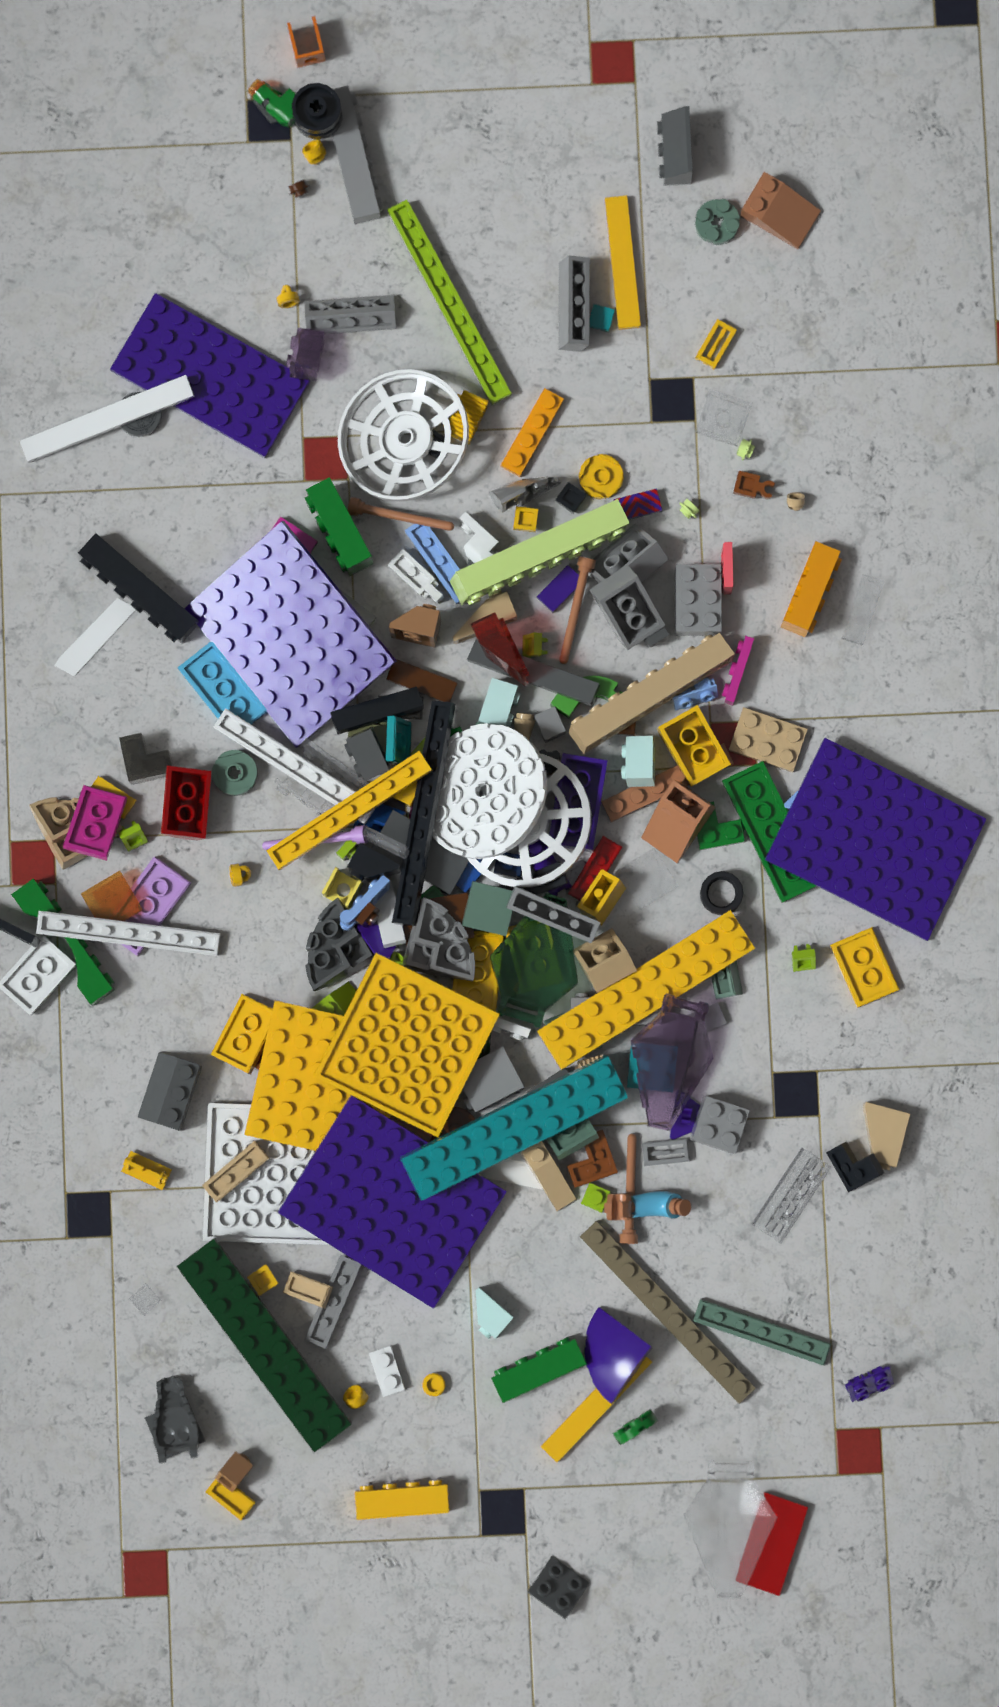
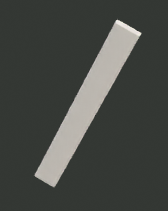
M184 375L20 440L27 462L30 463L195 396L188 377Z
M226 708L213 726L214 729L333 805H337L356 792ZM375 809L358 819V821L365 825Z
M39 911L36 934L218 956L221 933L47 911Z

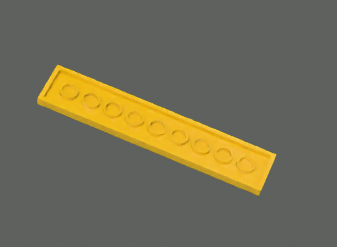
M730 910L638 967L634 973L606 987L542 1027L537 1033L559 1068L563 1070L755 950V947Z

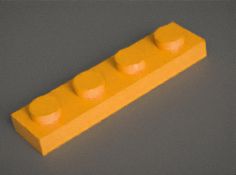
M546 388L543 389L502 461V468L521 477L561 407L564 398Z

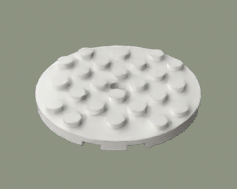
M488 723L470 726V729L461 733L457 732L450 737L432 834L433 838L445 849L471 859L496 857L511 850L523 841L536 825L542 813L547 794L545 766L541 755L533 743L510 727ZM487 786V795L480 797L479 790L481 787Z

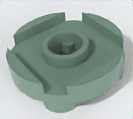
M713 199L704 203L697 211L695 228L702 240L714 245H722L735 237L739 229L740 217L736 208L726 199ZM714 217L723 219L721 227L711 224L714 221Z
M229 750L222 753L212 768V778L215 785L224 794L231 796L247 793L255 786L258 776L254 760L248 754L239 750ZM232 767L241 770V774L238 775L237 779L228 775L229 772H232Z

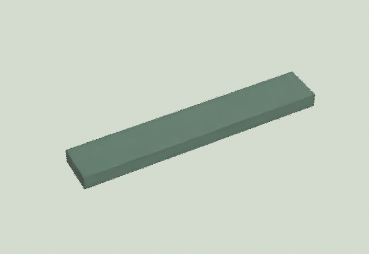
M701 1299L693 1318L694 1322L823 1366L831 1346L830 1343Z

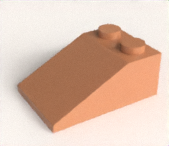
M764 172L744 204L740 217L794 248L799 249L821 211L784 182Z

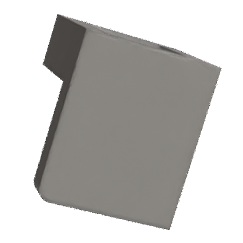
M555 707L535 715L545 743L566 734V730Z

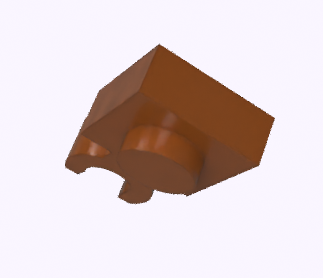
M738 471L733 494L755 499L756 493H759L763 498L771 499L772 494L766 493L764 489L768 486L774 488L775 483L772 481L761 483L759 482L760 475Z

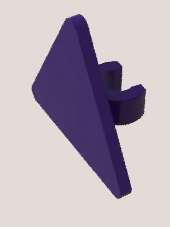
M358 924V932L374 955L377 952L390 959L397 945L384 948L379 925H368L365 928Z
M681 1090L675 1091L670 1138L672 1140L692 1132L700 1108L698 1103Z

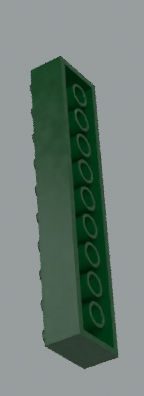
M213 1238L176 1266L314 1453L351 1426L352 1422L216 1238Z

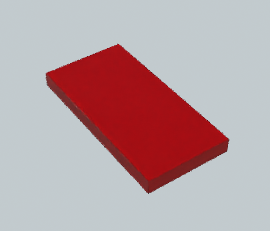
M764 1492L735 1581L780 1596L808 1511L807 1506Z

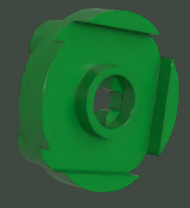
M649 1409L639 1415L638 1418L624 1424L623 1427L612 1434L619 1445H622L639 1435L643 1430L651 1427L658 1420L652 1410Z

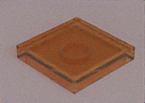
M120 870L81 893L95 918L126 921L143 911L142 906Z

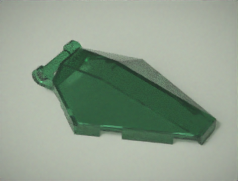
M545 893L542 897L568 908L567 899L548 893ZM527 916L518 923L505 941L490 955L491 965L501 996L497 1011L500 1013V1017L505 1015L541 1028L545 1012L578 984L572 935ZM507 1002L517 1007L538 1012L537 1016L506 1007Z

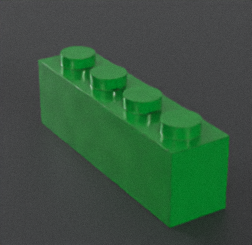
M568 1336L557 1341L558 1346L551 1350L547 1346L536 1351L537 1356L528 1359L525 1356L515 1361L516 1366L510 1369L504 1366L495 1370V1376L491 1377L502 1403L586 1365L576 1340H570Z

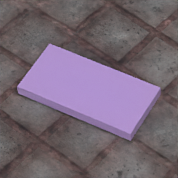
M154 856L109 919L161 926L191 885V882ZM121 944L136 956H139L145 948Z

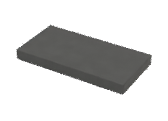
M393 810L371 848L400 864L401 868L410 819ZM432 836L424 881L450 895L469 860L445 849Z

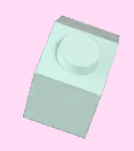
M478 1287L476 1290L478 1324L481 1326L479 1331L488 1339L491 1336L496 1339L514 1317Z

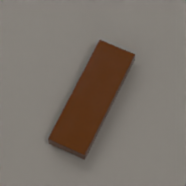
M398 659L391 666L386 678L387 681L408 689L417 687L420 694L438 701L451 702L458 684L457 682Z

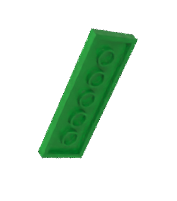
M761 761L722 780L726 792L741 819L780 902L783 903L817 887L764 860L788 812L764 762Z

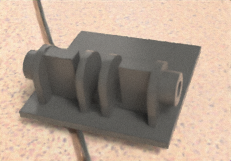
M551 1556L527 1593L566 1620L589 1585V1582Z

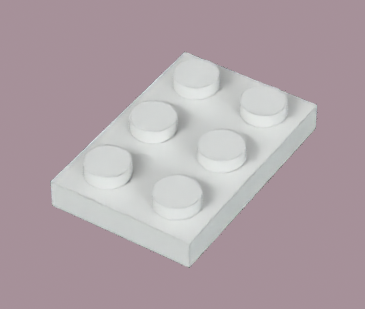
M43 934L39 937L41 941L38 947L31 946L0 981V989L30 1016L33 1015L76 966L68 956Z

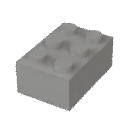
M676 564L675 636H708L710 634L715 636L718 633L721 634V564Z
M628 565L590 589L617 639L627 650L665 626L638 576Z

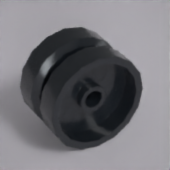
M321 83L307 84L300 88L293 98L292 113L294 123L299 132L304 136L315 140L326 139L333 135L340 127L343 118L340 99L337 93L328 85Z

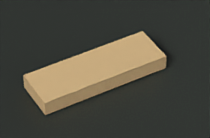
M254 1141L202 1186L214 1201L218 1203L270 1158Z

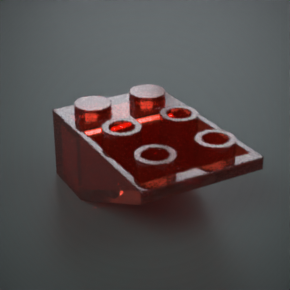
M494 612L471 623L486 657L522 685L528 686L529 683L526 677L530 676L503 617L498 619Z

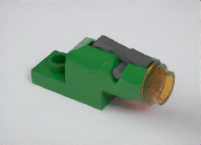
M260 79L255 80L247 92L257 108L271 124L279 123L282 126L291 127L294 124L292 102L295 93L289 88L282 95L280 91L271 87L267 82Z

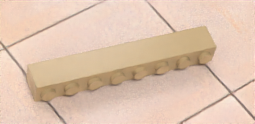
M720 633L712 636V634L708 635L701 641L699 646L687 648L682 653L683 656L678 659L675 657L671 658L664 664L665 667L662 669L650 671L645 676L646 679L638 682V680L634 681L622 694L619 692L615 693L608 699L609 702L606 704H598L589 711L590 714L585 717L581 715L571 722L572 725L568 733L583 754L731 663L735 653Z

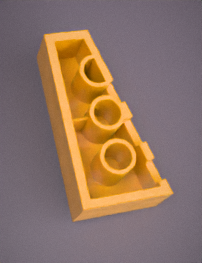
M815 541L780 628L806 637L808 632H813L817 622L813 618L816 611L821 613L825 600L821 598L824 591L829 592L834 579H831L830 576L833 570L838 571L842 561L838 557L841 551Z

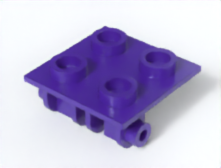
M879 1366L871 1370L872 1374L868 1371V1376L866 1377L861 1374V1379L858 1376L849 1379L848 1383L844 1385L850 1395L851 1402L856 1400L863 1401L874 1392H883L889 1389L894 1384L890 1367Z

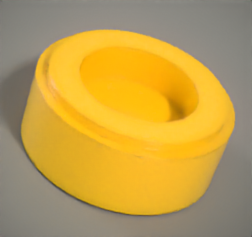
M437 1373L427 1375L422 1383L424 1392L433 1397L442 1394L445 1389L444 1378Z

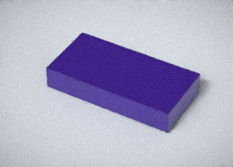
M567 565L537 596V599L554 613L576 590L579 575Z

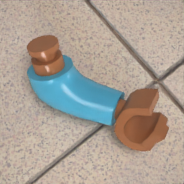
M669 1191L647 1192L635 1196H630L627 1193H612L607 1195V1202L604 1203V1213H607V1220H629L631 1217L646 1216L675 1219L680 1215L687 1216L691 1211L689 1200L682 1199L679 1194Z

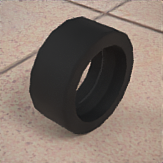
M725 871L714 872L709 875L702 883L700 890L702 904L709 912L716 915H723L730 910L732 912L735 911L741 904L744 895L740 880L732 873ZM717 880L728 881L735 889L734 900L727 906H716L709 899V887Z

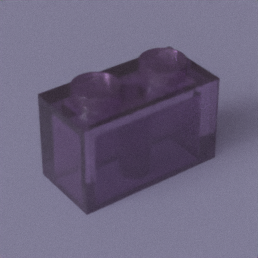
M304 328L297 329L296 336L291 338L290 349H293L292 355L288 354L286 368H290V377L317 381L324 347L323 331Z

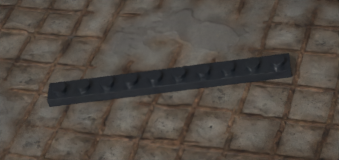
M432 701L422 755L432 769V772L417 781L392 923L397 925L416 926L456 706L452 702Z

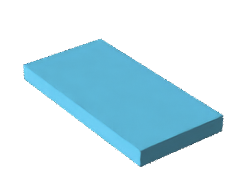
M209 642L178 667V670L217 719H219L226 708L252 725L267 713L265 706L213 642Z

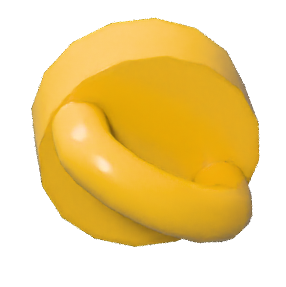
M312 140L302 148V153L306 160L313 165L320 163L325 158L326 150L320 140Z
M287 284L282 287L281 294L276 298L280 308H291L300 302L298 293L292 291L291 287Z
M238 863L229 866L232 886H242V883L250 879L251 870L248 866H239ZM241 871H245L244 877H242Z
M360 1385L349 1387L343 1395V1401L351 1409H358L364 1406L369 1399L368 1394Z

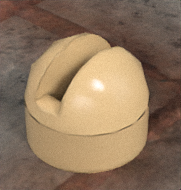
M794 492L787 495V505L791 510L799 511L804 507V494Z

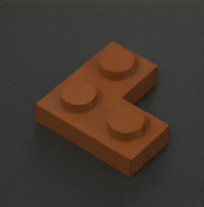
M603 1129L596 1131L599 1136L598 1139L584 1146L589 1159L567 1166L574 1188L618 1173Z

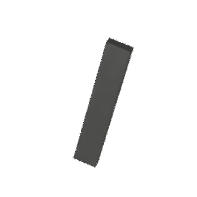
M475 639L467 658L468 662L590 706H592L600 688V684L477 639Z

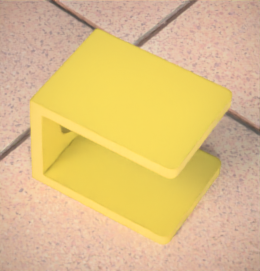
M335 867L322 891V895L331 901L339 898L346 909L350 910L363 886V882L360 879L357 881L340 872L339 868ZM340 884H347L350 887V893L345 897H341L337 893V887Z

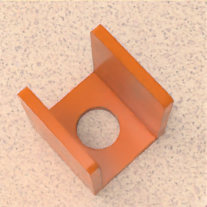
M315 16L312 17L318 42V51L298 55L290 22L287 23L297 68L325 62L324 50Z

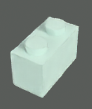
M492 678L478 721L483 724L488 723L511 727L514 717L511 710L513 705H518L521 695L520 692H517L518 686Z
M626 736V745H622V758H626V765L621 768L622 779H626L628 787L655 786V742L653 736Z

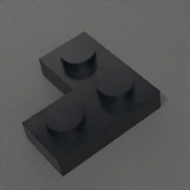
M847 1141L826 1152L848 1193L884 1174L874 1153L857 1161Z

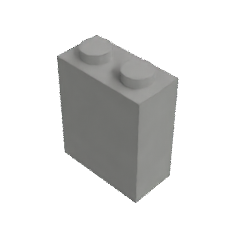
M504 1047L476 1061L463 1087L467 1096L463 1100L469 1111L474 1109L475 1113L524 1088Z

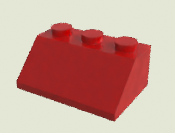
M167 766L161 834L187 840L198 841L206 839L211 771Z

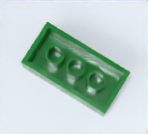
M330 477L307 488V496L304 497L311 514L316 512V523L321 533H327L328 536L325 537L326 542L332 553L337 552L338 556H336L342 572L347 571L349 576H352L373 565L372 556Z

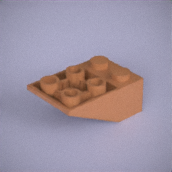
M673 780L660 799L641 838L674 862L679 863L716 807L681 782Z

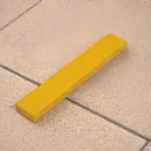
M627 195L605 197L618 330L641 328Z
M647 1356L615 1401L652 1363ZM595 1388L540 1447L558 1462L612 1404Z

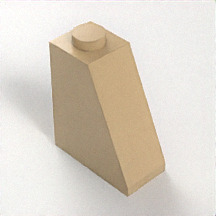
M864 1102L863 1111L871 1154L874 1153L882 1169L890 1171L891 1167H897L910 1114Z

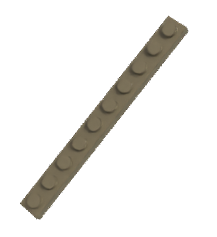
M597 1221L580 1236L738 1404L756 1389Z

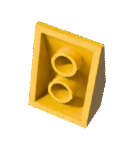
M698 705L657 728L667 749L691 787L731 765Z

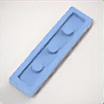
M413 524L405 530L406 535L456 605L460 602L450 583L455 572L460 570L430 527Z

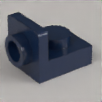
M507 852L502 854L510 858L520 859L518 854ZM496 859L494 874L513 878L521 877V866L509 865Z

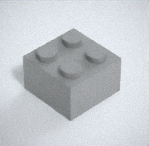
M703 1096L689 1140L736 1154L750 1110Z

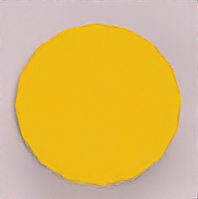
M598 454L586 459L579 472V482L583 491L590 497L599 500L614 496L620 490L624 479L623 470L619 462L612 456Z

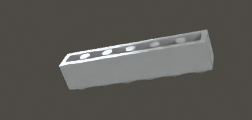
M348 85L335 88L333 90L340 99L343 118L340 127L333 134V139L354 224L380 219L379 211H383L381 198H376L374 191L378 189L376 177H371L369 169L373 168L370 155L366 156L364 148L368 147L365 134H360L359 126H363L360 113H355L354 105H357L355 92H350Z

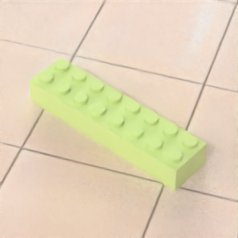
M616 499L456 571L450 583L461 606L466 603L471 606L481 601V597L486 594L489 597L501 592V588L506 585L509 588L521 583V579L526 576L533 578L541 574V570L546 567L553 569L561 565V561L566 558L573 560L581 556V552L586 549L593 551L601 547V543L606 540L613 542L622 537L621 534L626 532L625 528L630 523L619 500Z

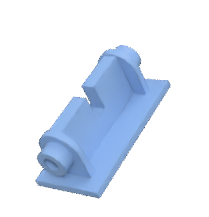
M707 677L694 685V690L689 688L680 695L673 697L675 710L688 709L692 705L710 702L714 698H718L717 685L714 679Z

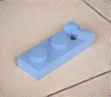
M382 875L379 880L374 879L368 886V891L363 896L359 895L354 900L353 907L350 910L341 912L340 926L343 930H351L358 923L355 918L369 902L375 905L390 889V880Z

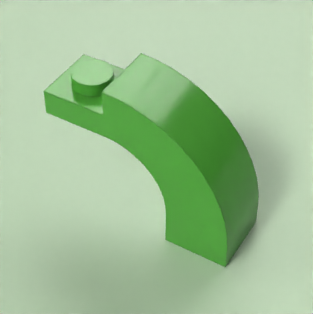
M602 676L583 677L600 684L595 698H602L608 701L616 693L615 690L618 687V683L612 679ZM557 694L550 707H555L559 713L570 719L581 702Z

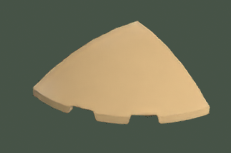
M57 797L34 802L29 807L61 868L64 870L87 857L88 855L63 849V844L79 799L58 800ZM120 824L118 826L116 835H118V833L123 830Z

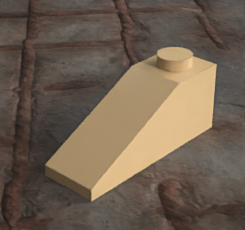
M501 591L486 599L452 637L454 645L516 621L517 615L508 592L502 593Z
M542 1141L521 1152V1155L556 1211L576 1200Z

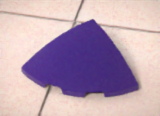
M598 1307L586 1332L585 1361L595 1387L612 1404L640 1368V1364L652 1350V1347Z

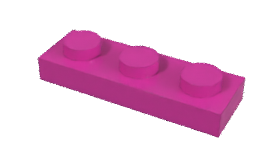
M745 636L744 641L739 640L735 653L740 655L737 663L732 662L729 675L733 677L730 684H725L722 696L726 697L724 702L732 706L734 704L754 641L752 637Z

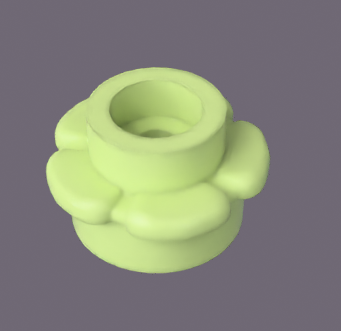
M742 439L736 455L742 457L741 460H744L745 457L750 458L755 446L751 444V439L749 441Z
M686 499L683 503H679L682 507L679 511L688 519L691 517L697 518L696 515L700 510L692 502Z

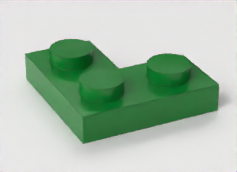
M714 809L697 835L699 850L744 843L741 819L718 823L716 809Z

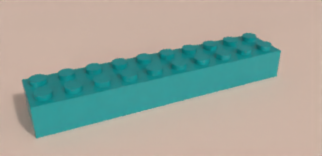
M604 1055L399 1158L419 1199L424 1200L627 1099L628 1096L609 1056Z

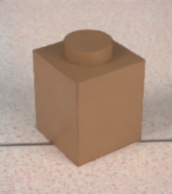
M235 1451L218 1472L215 1479L233 1493L254 1465L250 1463L247 1456Z

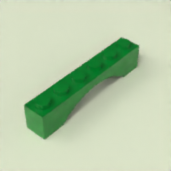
M32 879L11 894L23 912L30 916L38 918L39 911L59 913L62 910L55 899L51 901L46 893L49 890L42 881L37 882L35 879ZM64 937L71 947L76 960L78 973L77 987L89 1004L94 1006L115 991L112 987L115 982L107 972L103 974L99 969V966L102 964L95 954L89 955L86 950L88 945L84 939Z

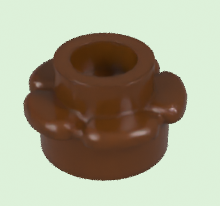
M304 179L288 186L291 192L289 195L294 194L295 198L308 193L306 188L309 185L306 184Z

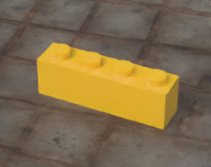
M431 1480L429 1485L420 1486L419 1482H406V1487H397L396 1483L382 1484L383 1489H373V1485L359 1486L360 1490L355 1491L357 1520L450 1512L448 1484H443L442 1480Z

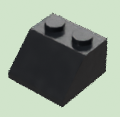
M362 843L359 844L347 865L351 877L357 881L360 879L362 882L363 880L371 882L374 879H380L382 875L388 877L399 874L402 869L400 864Z

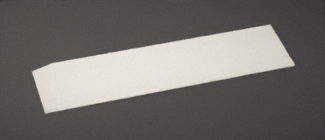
M117 598L58 658L55 666L75 676L131 616L135 609L130 604Z
M505 1159L478 1173L485 1178L542 1189L527 1163L523 1161Z

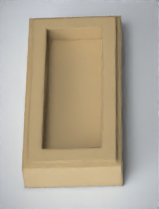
M291 1271L283 1293L325 1309L333 1287Z

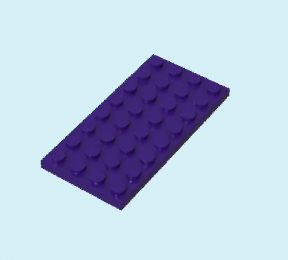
M156 293L153 295L110 368L111 372L145 391L186 375L195 397L173 405V407L266 458L310 383V380Z

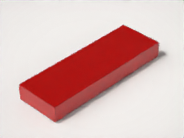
M602 836L568 895L581 901L600 870L609 871L622 846Z

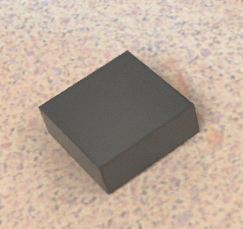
M662 628L644 639L647 647H650L668 636L669 633L666 628Z

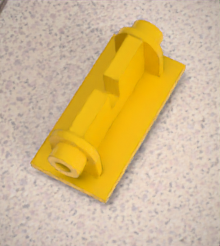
M130 1151L128 1157L125 1158L124 1166L121 1172L160 1190L164 1189L172 1169L133 1151Z

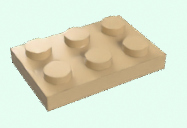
M743 707L728 751L760 762L763 761L766 764L793 773L808 729Z

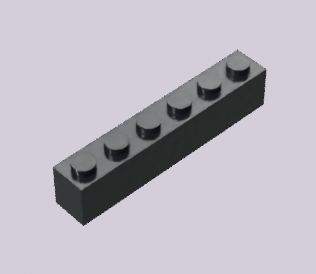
M95 533L78 552L82 558L80 563L89 570L94 568L98 572L96 576L106 585L110 582L116 588L113 591L122 599L125 597L129 598L132 601L130 605L139 613L144 611L149 616L147 620L156 628L159 626L166 630L164 634L172 642L178 640L182 644L198 626V620L98 534Z

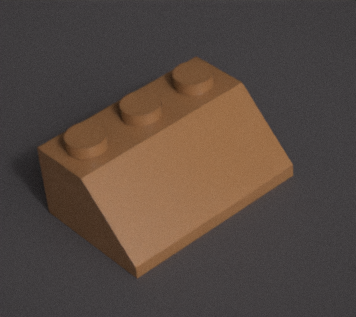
M423 604V607H414L390 622L391 638L435 648L441 625L440 611L436 610V606L430 604Z

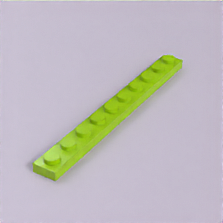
M406 199L387 209L491 405L511 396V391L408 200Z

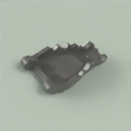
M175 1376L163 1378L156 1383L157 1401L152 1426L158 1462L166 1463L167 1454L189 1451L191 1458H198V1427L185 1396L182 1379Z

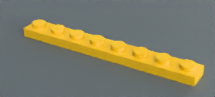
M416 752L266 850L280 871L432 772V769L421 752Z

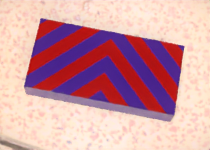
M657 489L617 498L628 520L662 512Z

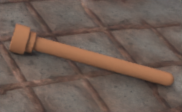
M351 497L348 505V512L353 516L365 513L448 531L454 529V524L449 521L366 505L360 498Z
M578 557L577 565L579 566L578 570L580 573L559 661L561 664H566L569 660L588 574L591 573L596 564L594 559Z
M633 1133L627 1137L626 1193L630 1196H635L637 1137ZM632 1217L629 1220H625V1229H622V1234H620L621 1244H638V1234L634 1230V1218Z

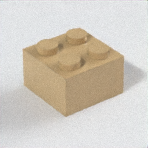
M612 928L595 937L592 944L586 942L572 950L596 992L637 971L628 951Z

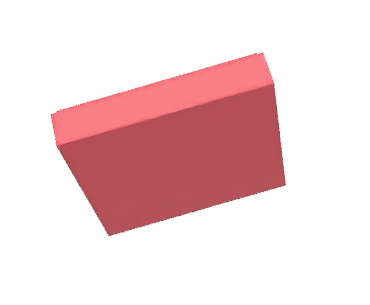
M724 542L721 550L723 595L731 594L733 590L732 542Z

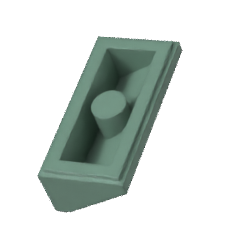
M737 961L711 977L716 999L743 994Z

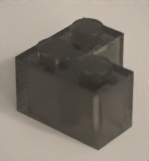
M142 733L119 738L128 782L131 785L166 777L167 766H173L169 750L148 754Z

